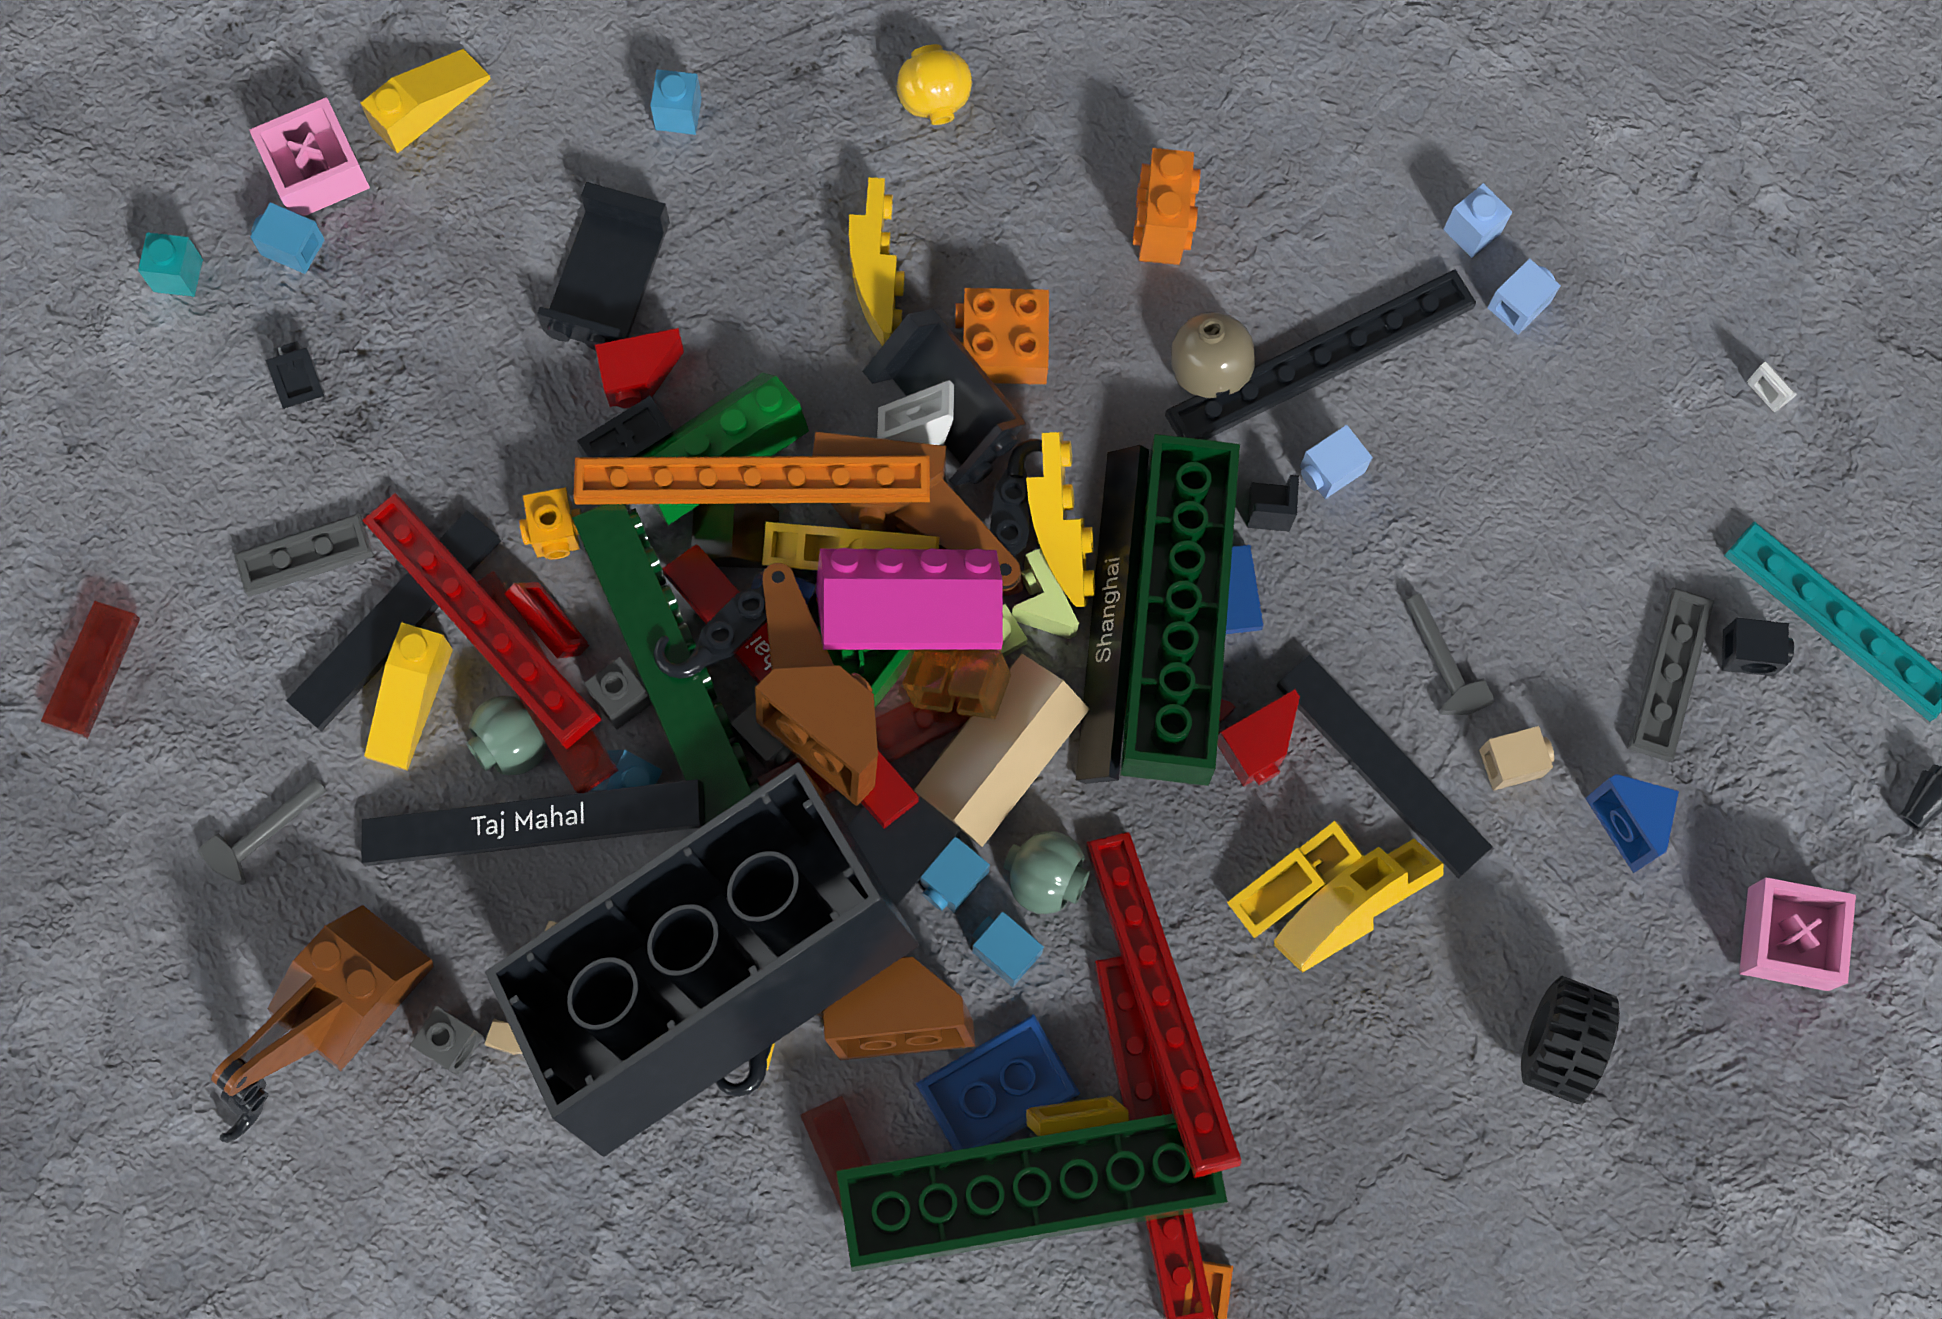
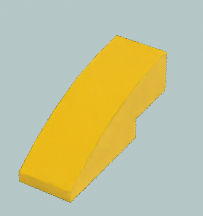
M1333 821L1304 845L1296 848L1230 899L1227 904L1253 938H1256L1314 896L1339 873L1365 855L1338 821Z

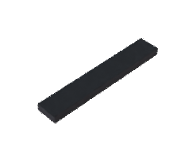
M468 510L439 539L469 574L501 542L498 535ZM407 573L292 693L286 702L322 732L386 664L401 622L420 628L439 606L416 580Z
M1311 655L1307 656L1278 682L1276 686L1284 695L1294 689L1300 696L1297 709L1458 879L1493 848Z

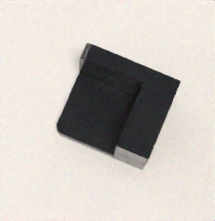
M1290 475L1286 485L1251 483L1249 488L1247 528L1290 531L1297 516L1299 475Z

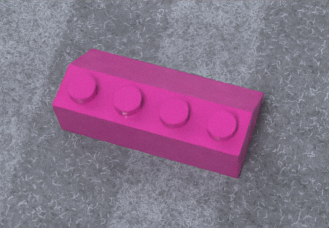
M820 549L816 595L823 650L1002 649V575L996 550Z

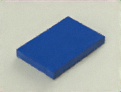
M1034 1014L916 1083L918 1090L953 1151L999 1143L1027 1126L1026 1110L1029 1108L1066 1103L1080 1095L1079 1090Z

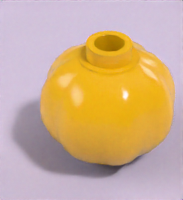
M938 44L922 46L912 51L911 59L903 63L897 79V93L903 107L914 116L930 119L932 125H942L955 119L954 113L966 104L972 87V76L966 61L953 51L943 50V47Z

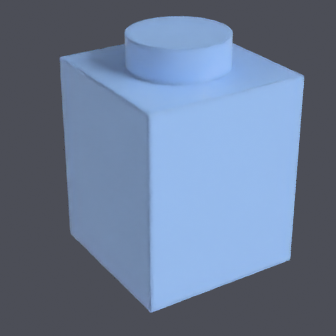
M1483 183L1453 208L1443 230L1473 258L1502 233L1512 211Z
M1529 258L1495 292L1487 308L1519 335L1552 302L1561 285L1555 281L1553 274L1547 268L1538 266Z
M1345 425L1306 451L1300 465L1302 469L1301 475L1310 489L1313 491L1318 490L1326 499L1364 474L1373 457L1349 426Z

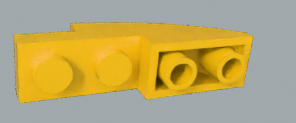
M868 177L866 215L849 214L850 259L856 294L863 314L873 334L883 346L902 322V309H895V297L904 296L905 271H897V255H890V232H883L884 219L892 220L893 194H885V178Z
M1063 432L1042 433L1044 476L1026 478L1033 526L1044 557L1060 587L1075 607H1085L1088 604V596H1095L1094 570H1087L1086 553H1093L1092 527H1085L1084 518H1067V510H1074L1073 484H1066L1065 467L1072 466L1071 441H1064Z
M766 522L762 565L782 563L790 568L818 570L820 549H939L940 537Z
M1416 839L1410 840L1388 854L1380 847H1377L1343 870L1319 890L1286 924L1274 939V946L1303 973L1374 930L1373 917L1444 876L1443 863Z

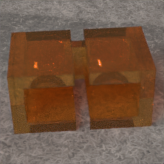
M915 649L902 684L915 708L950 713L956 696H961L956 709L958 714L996 719L1011 673L1000 650Z

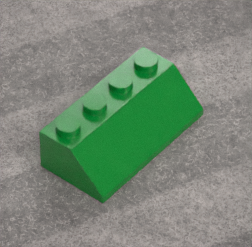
M761 373L674 430L673 434L635 457L773 456L808 433L809 429L798 400L776 375ZM699 504L652 505L669 525Z

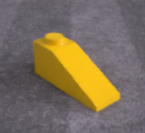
M461 49L392 77L360 102L371 128L398 154L491 78L464 49Z
M401 622L385 664L365 750V758L408 771L453 651L444 635Z

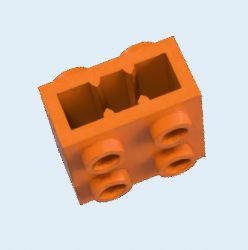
M1152 148L1150 163H1142L1140 182L1137 187V218L1134 223L1132 245L1140 246L1139 261L1180 265L1183 250H1191L1198 213L1195 199L1199 191L1201 169L1193 168L1194 152Z
M965 288L964 303H956L955 328L963 329V342L961 344L991 381L1004 384H1046L1049 354V290Z

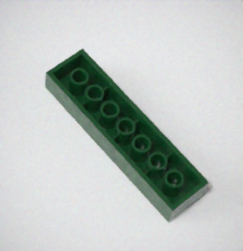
M1154 434L1148 461L1120 776L1209 786L1215 772L1240 444Z
M603 504L574 516L572 519L685 780L698 779L704 783L705 824H707L759 789L756 781L750 784L746 781V778L752 776L748 767L749 764L739 741L732 744L729 742V739L735 736L721 701L715 704L711 702L717 698L707 668L705 667L692 677L678 679L664 674L656 665L653 653L656 643L662 636L666 635L669 638V642L665 647V655L673 663L686 661L693 654L696 644L687 624L677 625L683 622L678 603L670 585L663 586L667 582L663 575L662 567L653 547L650 546L636 508L627 511L625 504Z
M1173 1113L836 1171L852 1272L1217 1209L1228 1202L1222 1171L1194 1178Z

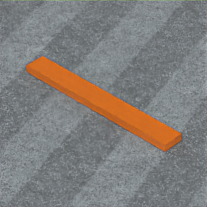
M929 455L575 457L574 501L576 505L930 502Z

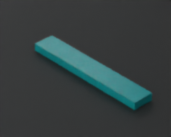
M1753 522L1725 553L1724 556L1929 722L1936 719L1941 713L1942 672L1756 522Z

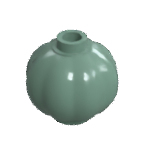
M514 696L493 697L478 706L469 724V730L473 738L466 742L472 755L485 771L495 767L503 775H520L532 770L541 762L548 745L546 726L524 701Z
M1055 831L1035 834L1023 843L1021 847L1013 844L1004 863V869L1010 871V888L1015 900L1025 909L1037 914H1051L1061 911L1068 901L1077 904L1090 874V871L1082 868L1084 854L1079 845L1071 837Z

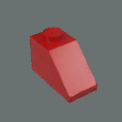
M679 328L595 345L603 388L609 407L631 408L648 396L653 397L684 353Z
M1295 689L1220 732L1217 746L1243 787L1254 780L1260 786L1281 772L1278 766L1281 765L1287 755L1300 698Z

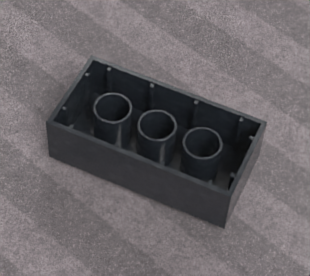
M798 762L486 970L485 974L552 1119L601 1156L605 1157L920 945L843 818Z

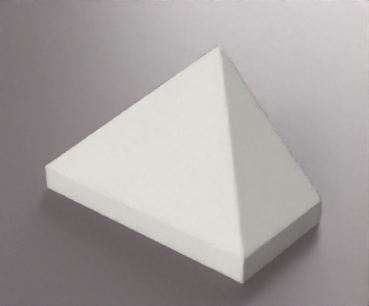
M948 380L878 407L877 438L944 446L953 421L954 384Z

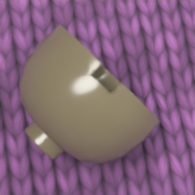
M1204 312L1191 317L1178 329L1172 342L1171 363L1176 381L1189 393L1205 398H1215L1217 392L1230 390V394L1239 391L1250 380L1255 368L1254 344L1246 327L1231 315L1221 312Z

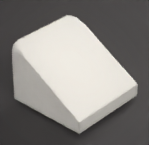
M1767 362L1760 365L1747 381V384L1774 412L1797 395Z

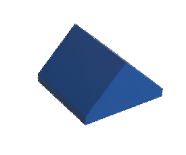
M1615 774L1585 798L1633 873L1667 852L1679 791Z

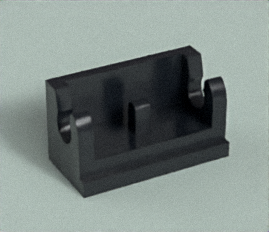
M648 396L577 440L578 450L583 457H635L673 434L674 431L652 397Z

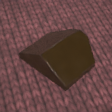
M770 503L699 504L693 509L691 547L698 544L717 567L767 568V565H762L766 522L779 523V511Z

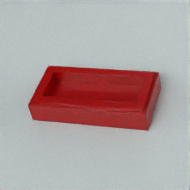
M539 582L513 583L504 593L557 659L580 656L589 647L586 639Z

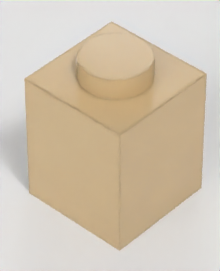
M1539 726L1489 739L1479 749L1493 791L1542 778L1553 768V747L1550 740L1542 736Z

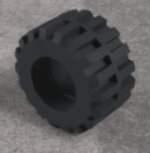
M1564 976L1556 979L1542 997L1526 1037L1521 1059V1076L1524 1085L1575 1104L1583 1103L1598 1085L1614 1047L1620 1018L1617 996Z

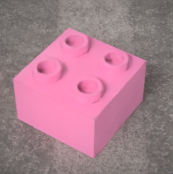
M327 97L249 129L275 188L287 210L306 216L370 188Z
M1767 877L1748 887L1739 974L1824 991H1830L1848 984L1856 894Z

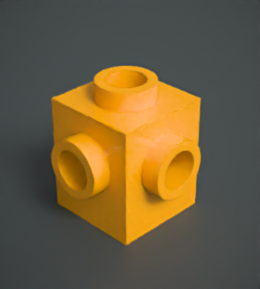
M566 487L523 495L526 519H520L519 524L524 545L531 544L538 558L544 557L550 560L567 557L570 551L580 550L579 533L572 517L582 513L580 508L573 509Z

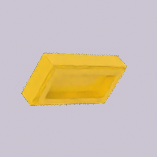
M1112 1096L1031 1107L1026 1110L1027 1126L1037 1136L1129 1121L1128 1110Z

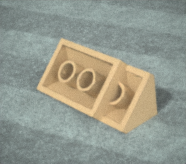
M1021 654L941 752L939 759L914 788V792L960 827L961 831L978 845L983 847L1090 709L1064 680L1024 654Z

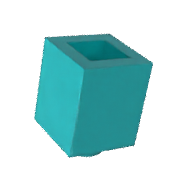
M147 232L138 272L153 292L195 297L203 258L189 237Z

